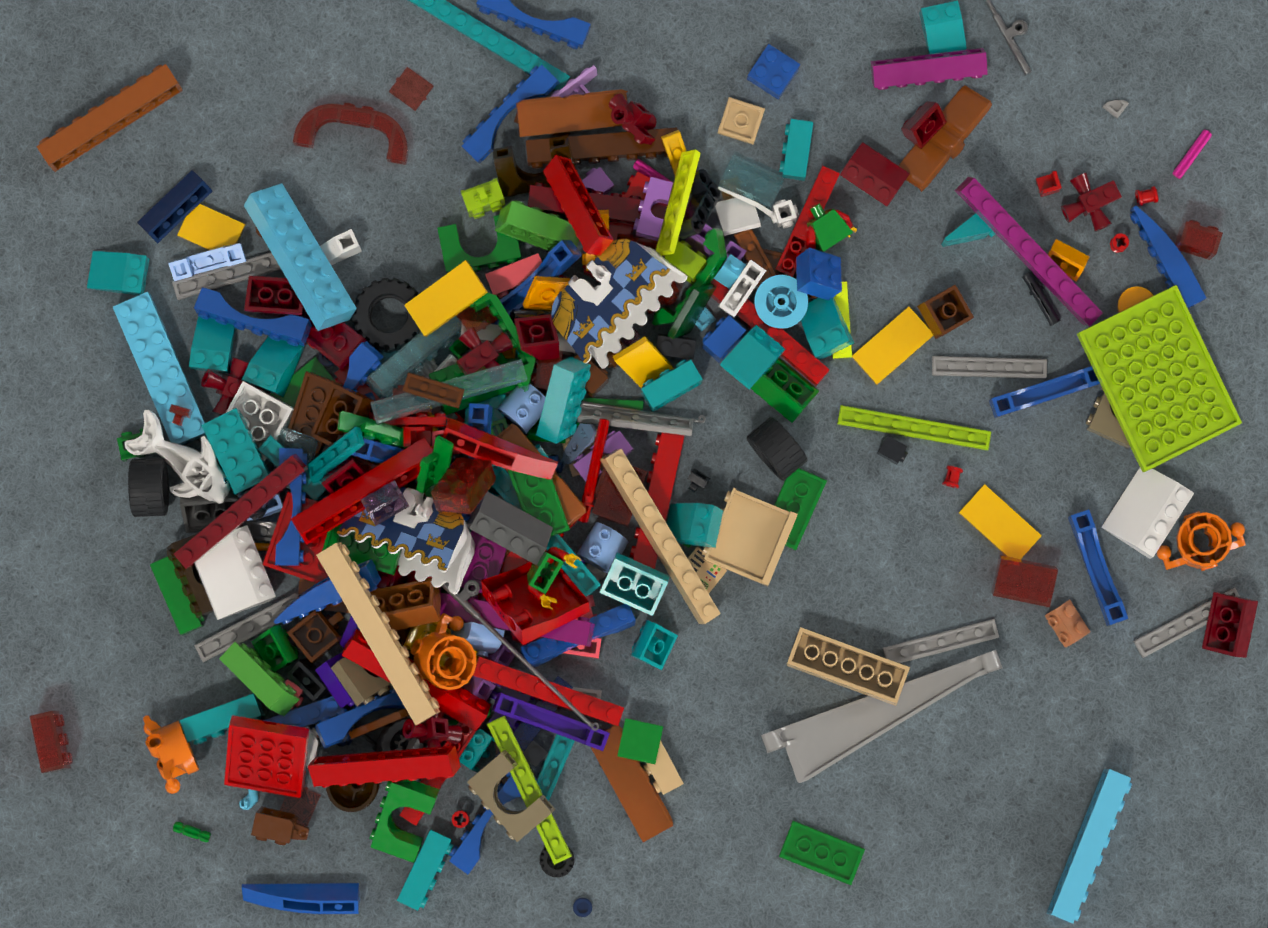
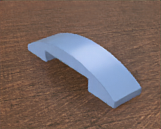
M236 243L193 254L168 264L174 281L202 272L243 263L247 260L242 244Z

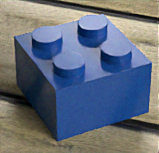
M768 44L749 72L747 80L779 100L798 72L800 64Z
M808 248L796 257L797 291L828 301L842 291L840 257L812 248Z
M730 315L727 318L722 317L716 324V330L714 332L709 331L702 341V348L718 363L726 357L746 333V330Z

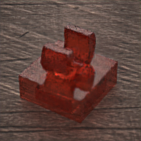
M171 404L169 412L175 414L172 423L182 426L184 417L190 419L192 411Z

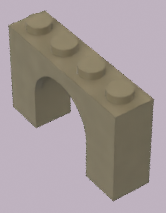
M1103 391L1101 397L1097 396L1093 407L1096 408L1094 413H1090L1085 424L1088 425L1086 430L1121 446L1130 448L1117 418L1111 412L1110 403Z
M345 657L331 667L356 706L362 703L367 705L375 699L374 695L377 693L379 696L383 695L389 690L388 686L392 685L383 678L368 674L363 667Z
M504 750L467 783L469 784L470 791L481 798L482 805L487 810L490 809L494 814L495 821L506 828L507 835L512 840L515 839L518 842L556 809L544 795L522 811H512L502 805L497 794L499 782L518 765L511 755Z

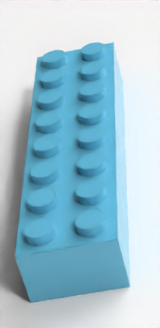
M281 183L251 193L244 207L317 331L350 320L357 308L284 185Z
M145 292L113 306V310L170 442L185 445L202 436H206L201 426L206 421L151 294Z
M1111 769L1103 770L1047 914L1069 923H1074V920L1078 921L1081 914L1080 905L1082 902L1085 903L1089 893L1086 891L1088 885H1092L1096 876L1093 873L1095 867L1100 866L1103 855H1101L1103 847L1107 848L1109 844V832L1114 830L1118 819H1115L1117 812H1121L1125 803L1123 797L1131 789L1130 777Z

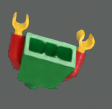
M820 203L812 206L810 211L814 218L807 222L806 250L812 248L824 252L847 236L851 237L850 234L856 232L857 229L853 227L849 215L834 209L824 211Z
M557 547L549 548L543 553L538 564H532L527 573L529 592L541 601L543 607L552 610L553 608L550 606V603H557V600L546 596V592L565 561L571 567L577 568L574 562L577 559L581 561V558Z

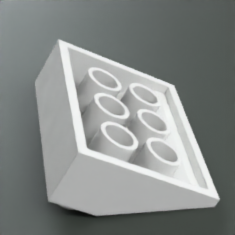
M243 381L226 413L235 408L240 410L259 448L270 435L278 442L281 441L289 426L294 408ZM261 453L266 465H268L270 460Z
M1139 468L1101 528L1151 559L1194 493L1154 469L1142 472L1141 468Z
M247 525L235 529L195 563L217 620L267 603L276 597Z

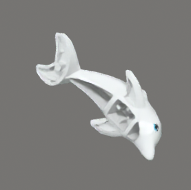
M144 410L143 434L134 440H127L125 442L127 451L133 455H146L156 452L164 458L183 481V483L170 487V492L174 495L185 498L199 495L209 501L217 502L218 504L223 503L230 491V483L223 469L217 463L216 455L206 436L201 437V452L184 445L165 441L162 427L156 414L150 410Z

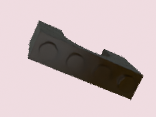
M568 135L550 138L549 145L552 159L555 155L570 158L576 169ZM512 146L493 149V161L503 197L529 193L530 185L535 186V183L546 184V187L552 188L547 182L544 172L532 174L518 167Z
M195 534L171 543L167 547V556L174 564L176 577L181 580L183 585L182 591L190 601L191 612L196 615V618L214 612L204 586L195 579L192 566L185 569L174 555L176 551L197 535Z

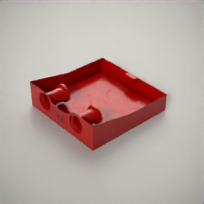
M287 492L263 565L318 583L329 577L316 556L323 550L327 533L307 545L305 542L301 543V550H304V562H300V566L275 565L276 545L287 531L292 517V493ZM306 498V504H302V511L308 509L317 501Z
M532 562L481 580L482 596L522 645L590 612L588 599L562 568L546 592V596L557 600V603H550V606L553 608L552 610L543 607L541 601L528 590L527 573L533 564Z
M232 715L228 731L224 785L301 798L305 785L309 728Z

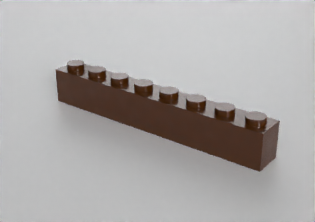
M678 128L647 130L655 138L652 145L639 144L634 140V135L629 132L570 136L568 138L575 165H580L581 161H589V164L600 163V160L608 159V162H617L619 158H626L628 161L637 160L640 156H645L646 159L657 158V155L664 154V157H668L661 136L677 131ZM550 138L526 140L528 166L538 169L550 163L552 160L549 145Z

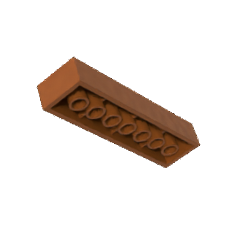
M166 64L156 66L151 74L139 77L135 84L125 86L120 90L121 93L115 97L112 95L106 98L104 104L99 107H92L85 116H79L72 120L71 125L59 128L55 132L56 134L50 138L45 137L36 147L49 167L54 172L58 171L182 92L181 86Z

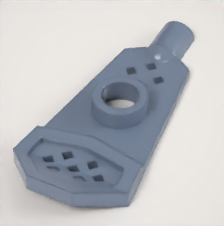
M579 424L563 452V458L560 461L563 462V468L567 463L571 464L587 446L593 443L597 432L593 424Z

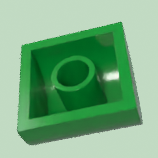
M280 624L269 628L251 641L260 659L270 664L271 670L274 673L299 659L297 648L291 645L287 630L283 629Z

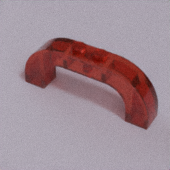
M344 103V105H320L307 112L295 129L293 144L312 149L316 133L327 123L337 122L376 129L384 133L388 138L387 162L407 164L408 143L401 126L389 115L374 111V108L369 106L357 108L351 103Z

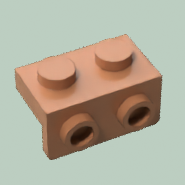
M1071 600L1045 615L1049 625L1053 628L1065 648L1090 633Z

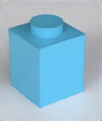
M730 254L714 279L730 289L746 264Z

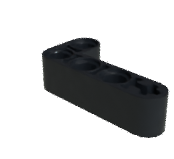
M704 169L697 170L690 192L693 196L686 207L679 237L682 239L689 238L702 231L720 198L718 186Z

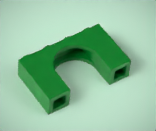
M499 215L493 216V217H494V222H495V227H496V224H497ZM456 224L437 228L446 273H449L465 260L468 261L475 273L481 271L483 267L495 269L500 267L499 264L507 263V265H510L518 260H522L518 239L497 232V245L495 249L487 256L473 257L462 249Z
M415 780L388 781L385 791H388L387 797L383 796L380 804L383 810L382 813L378 812L375 823L378 824L377 828H373L370 839L373 840L371 848L415 863L424 838L400 829L393 821L392 811L399 807H410L431 814L440 789Z

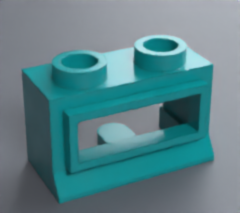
M482 729L477 730L459 757L460 763L478 773L481 769L475 765L481 757H489L490 753L486 748L491 740L495 742L493 736Z

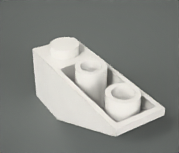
M352 229L333 237L320 246L331 265L362 252Z

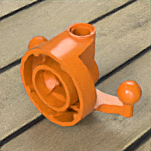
M1198 511L1184 516L1183 523L1178 529L1176 541L1182 558L1170 561L1169 558L1172 551L1166 545H1161L1156 553L1158 558L1163 560L1166 570L1186 564L1204 571L1217 567V563L1222 561L1230 550L1246 545L1243 537L1245 527L1242 523L1235 522L1229 529L1226 522L1219 516ZM1204 528V534L1209 538L1208 547L1211 550L1206 552L1199 551L1194 545V531ZM1231 534L1237 538V541L1232 542Z
M443 613L440 621L437 623L435 632L428 634L423 639L418 638L415 640L411 647V654L414 655V664L419 669L418 675L421 680L426 679L434 686L446 690L459 689L468 683L474 674L477 664L476 653L466 639L446 632L448 623L453 631L461 630L464 627V620L460 616L451 617ZM445 652L448 658L445 661L444 667H440L439 661Z
M146 715L143 717L145 723L144 732L149 735L145 741L150 754L159 759L157 761V768L162 778L167 781L165 783L166 791L170 794H175L180 790V782L174 778L185 773L189 775L199 771L197 761L189 742H187L180 721L160 727Z

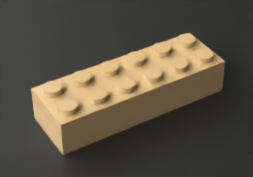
M801 627L787 662V666L895 706L898 703L910 669L908 666Z

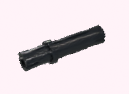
M1031 271L1022 276L1030 290V295H1033L1050 326L1061 321L1044 293L1043 285L1040 286L1033 272Z

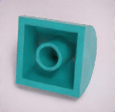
M647 620L640 629V636L637 642L632 646L631 656L662 670L678 635Z

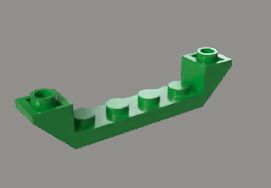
M713 228L705 235L706 240L703 245L714 252V254L707 259V265L704 270H701L696 276L697 281L687 290L684 301L677 305L675 309L677 312H674L669 307L660 308L654 314L653 325L674 323L693 289L712 282L727 259L724 235L721 229Z
M486 293L469 307H473L477 312L489 306L488 308L492 316H497L500 321L498 325L501 331L507 333L512 342L513 349H517L519 353L517 356L522 365H524L515 370L514 381L518 388L522 387L524 392L529 389L536 359L521 350L516 326L497 295Z

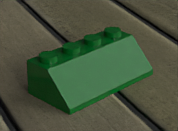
M780 358L750 388L791 423L796 420L819 392Z

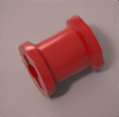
M1155 186L1143 191L1135 190V197L1139 207L1145 203H1157L1159 200Z
M1122 233L1116 234L1110 241L1111 250L1115 253L1123 252L1129 245L1128 237ZM1119 239L1122 240V245L1120 247L1117 246V241H1119Z
M948 465L946 466V478L942 485L958 489L960 473H963V469Z
M457 811L452 815V823L457 828L465 827L470 821V817L465 811ZM463 814V818H466V821L459 825L455 818Z

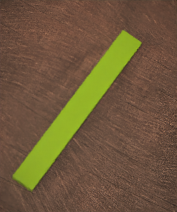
M840 405L837 425L987 451L991 437V431Z
M504 715L487 723L500 752L506 750L518 764L510 773L528 808L543 794ZM551 813L536 828L555 865L572 857V854Z

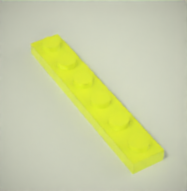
M696 149L681 153L656 247V252L661 256L674 254L701 154Z

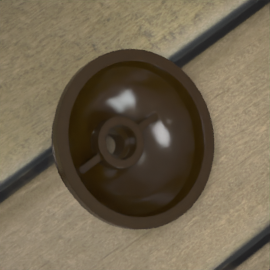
M368 782L362 784L361 787L356 783L346 786L331 785L326 787V791L330 801L338 809L345 812H358L372 803L378 793L380 783Z

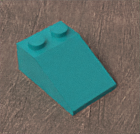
M958 1L921 8L919 15L928 54L967 50Z
M974 214L945 237L941 245L946 247L984 239L988 235L992 238L996 234L977 214Z
M93 251L87 289L139 296L145 291L150 259L144 255Z
M834 297L829 301L817 298L808 303L807 311L801 319V323L815 358L822 360L855 343Z
M198 316L191 347L189 367L193 370L206 371L210 369L213 372L230 374L236 328L232 324L222 325L216 322L215 319L209 318L206 320Z
M755 325L721 362L720 366L746 388L750 389L775 364L785 351V348L771 338L763 329Z
M268 336L249 362L242 380L250 385L284 397L305 345H298L296 347L288 344L285 340L275 341Z
M671 503L666 524L678 543L716 548L723 510L710 504Z

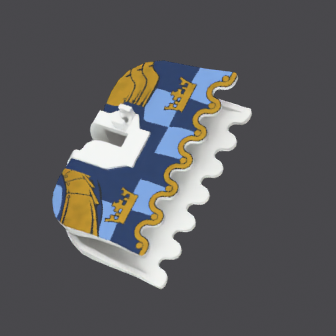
M628 239L613 241L601 256L587 264L586 267L602 283L601 285L593 287L587 280L579 279L574 275L568 282V285L557 295L552 306V320L556 329L573 347L584 363H588L593 356L602 369L606 368L609 364L607 357L609 351L615 354L621 351L620 338L624 337L630 340L634 337L633 324L637 323L643 326L647 323L646 310L650 309L653 312L659 310L660 303L658 297L660 295L664 297L672 296L673 289L671 283L673 281L683 283L688 277L654 249Z
M403 486L345 521L337 531V534L341 537H346L351 532H355L354 538L359 543L371 537L373 548H380L384 543H388L387 549L390 554H396L402 549L397 564L399 565L398 571L400 575L406 576L411 571H416L415 578L418 582L425 581L430 576L432 577L431 583L436 588L448 582V589L452 594H458L463 578L475 553L474 540L458 509L451 505L440 503L433 497H426L425 501H423L424 493L422 494L415 489Z

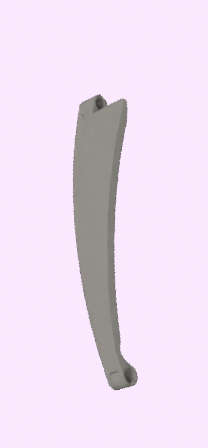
M994 650L904 683L896 706L867 696L765 733L761 737L767 754L784 747L786 748L796 780L802 783L974 678L1003 667L997 651Z

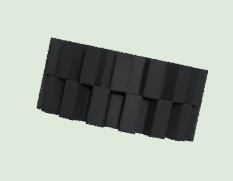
M569 846L572 857L565 859L564 864L558 868L550 864V855L546 847L542 850L540 866L548 876L563 877L572 870L575 859L573 851Z

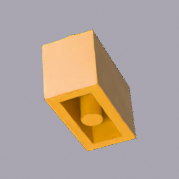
M1058 239L1054 241L1047 253L1066 275L1076 282L1090 257Z

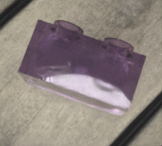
M395 480L361 499L375 526L409 507Z

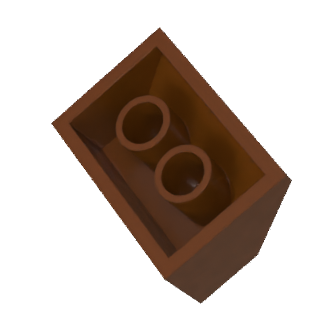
M332 383L310 436L329 446L333 445L347 434V432L338 430L339 413L345 411L367 418L374 400L361 393Z

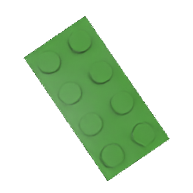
M517 200L511 201L500 210L495 228L496 232L551 251L561 240H571L576 247L578 246L579 239L575 235L572 225L568 220L560 219L556 214H546L540 208H530Z
M234 642L219 659L270 710L285 716L300 700L295 695L296 690L289 684L286 685L283 682L284 678L277 672L274 673L271 670L270 664L265 660H261L258 657L259 654L252 647L249 648L244 643L240 645Z

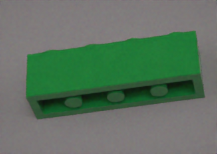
M168 556L150 564L180 635H186L203 627L204 616L196 618V615L191 612L190 601L182 591L183 585L181 580L176 577L174 564L169 560Z

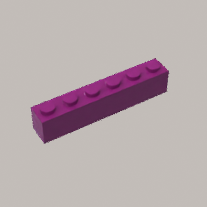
M984 48L870 61L872 84L874 88L879 90L888 89L889 86L902 88L913 83L915 85H925L926 82L930 81L942 83L946 79L960 81L964 77L976 79L982 78L983 75H988L987 58Z

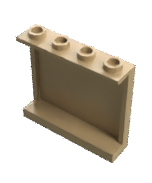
M733 488L732 492H727L724 499L727 502L725 509L721 508L723 516L716 548L705 547L702 555L705 556L704 560L768 587L798 514L788 512Z

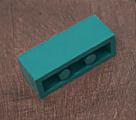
M791 119L790 124H786L784 135H788L787 143L783 142L782 148L785 160L780 162L779 172H783L782 178L805 181L813 122Z

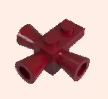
M622 93L615 95L609 102V108L612 109V121L615 124H622V128L632 133L634 140L639 144L652 145L655 138L647 130L655 128L657 123L656 117L642 104L633 101L628 103Z
M1087 172L1071 179V184L1081 196L1077 198V202L1061 206V211L1066 221L1070 223L1083 213L1084 216H1091L1095 232L1111 225L1112 223L1101 209L1122 198L1114 180L1091 190Z
M472 327L459 337V340L472 350L456 362L467 378L478 371L481 373L486 369L495 385L509 374L506 369L496 362L500 353L513 348L511 340L505 333L501 332L491 343L488 340L482 343L475 328Z
M232 358L230 376L222 375L221 377L210 369L206 370L201 386L217 389L216 393L222 395L212 412L218 415L226 413L243 382L241 379L249 363Z
M437 713L418 725H415L413 720L407 719L403 725V735L405 738L419 737L420 743L427 744V748L441 747L440 742L444 740L458 744L462 738V728L459 725L448 726V719L438 718Z

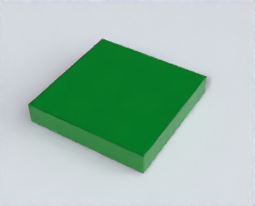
M625 718L617 756L655 764L663 726Z

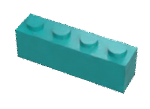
M429 831L397 899L398 902L417 911L420 907L424 909L429 899L426 897L428 890H433L437 882L434 877L437 872L441 873L445 862L442 860L445 854H450L454 846L451 844L452 839L436 831Z

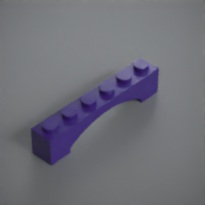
M498 692L492 708L494 712L601 751L604 750L610 734L602 729L594 731L583 722Z

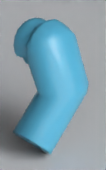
M248 789L249 793L239 802L240 808L244 810L251 809L259 800L258 791Z

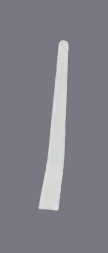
M718 187L719 190L757 207L771 217L772 211L758 202Z

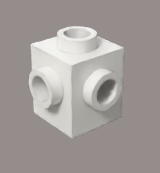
M784 199L775 202L771 215L773 224L777 223L778 227L783 226V228L793 226V222H796L799 215L796 205L792 204L791 200L786 201ZM785 212L788 217L781 218L780 214Z

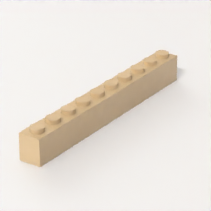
M616 449L600 459L699 624H706L721 613L623 450Z
M341 542L335 543L316 556L415 725L421 724L440 712L438 709L439 704L434 697L430 696L428 692L429 687L419 677L417 666L409 660L408 650L399 643V635L388 624L390 622L385 612H381L378 607L380 605L375 595H371L368 590L370 588L365 578H361L358 565L355 561H351L348 548L345 544L342 545Z

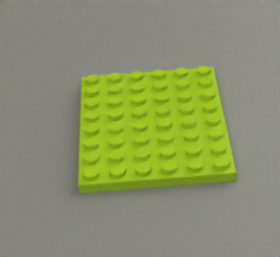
M1177 285L1077 333L1142 472H1146L1242 423Z

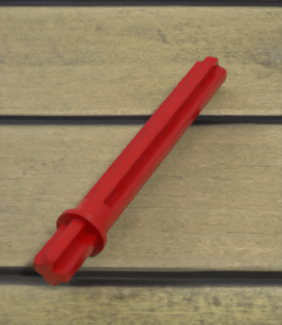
M607 419L599 420L581 501L586 507L587 513L578 519L580 522H588L591 507H594L593 500L601 465L600 459H602L610 423Z

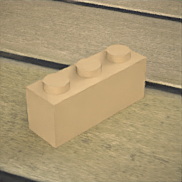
M660 740L656 763H646L644 768L648 776L653 775L655 779L653 785L657 793L662 792L664 795L684 783Z

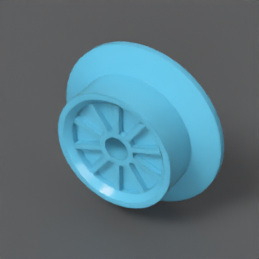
M775 275L766 279L758 287L754 304L758 316L764 323L774 328L784 329L794 326L804 317L808 307V296L806 293L797 291V280L787 275ZM778 299H782L784 304L779 305Z

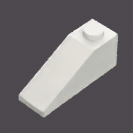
M750 260L718 307L735 317L766 270Z

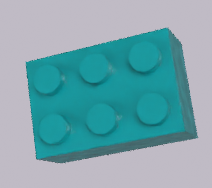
M685 359L676 364L674 370L670 371L667 369L660 373L657 380L650 379L643 383L641 394L651 411L654 412L701 385L703 379L692 360L687 362Z
M616 553L599 593L653 616L670 576Z

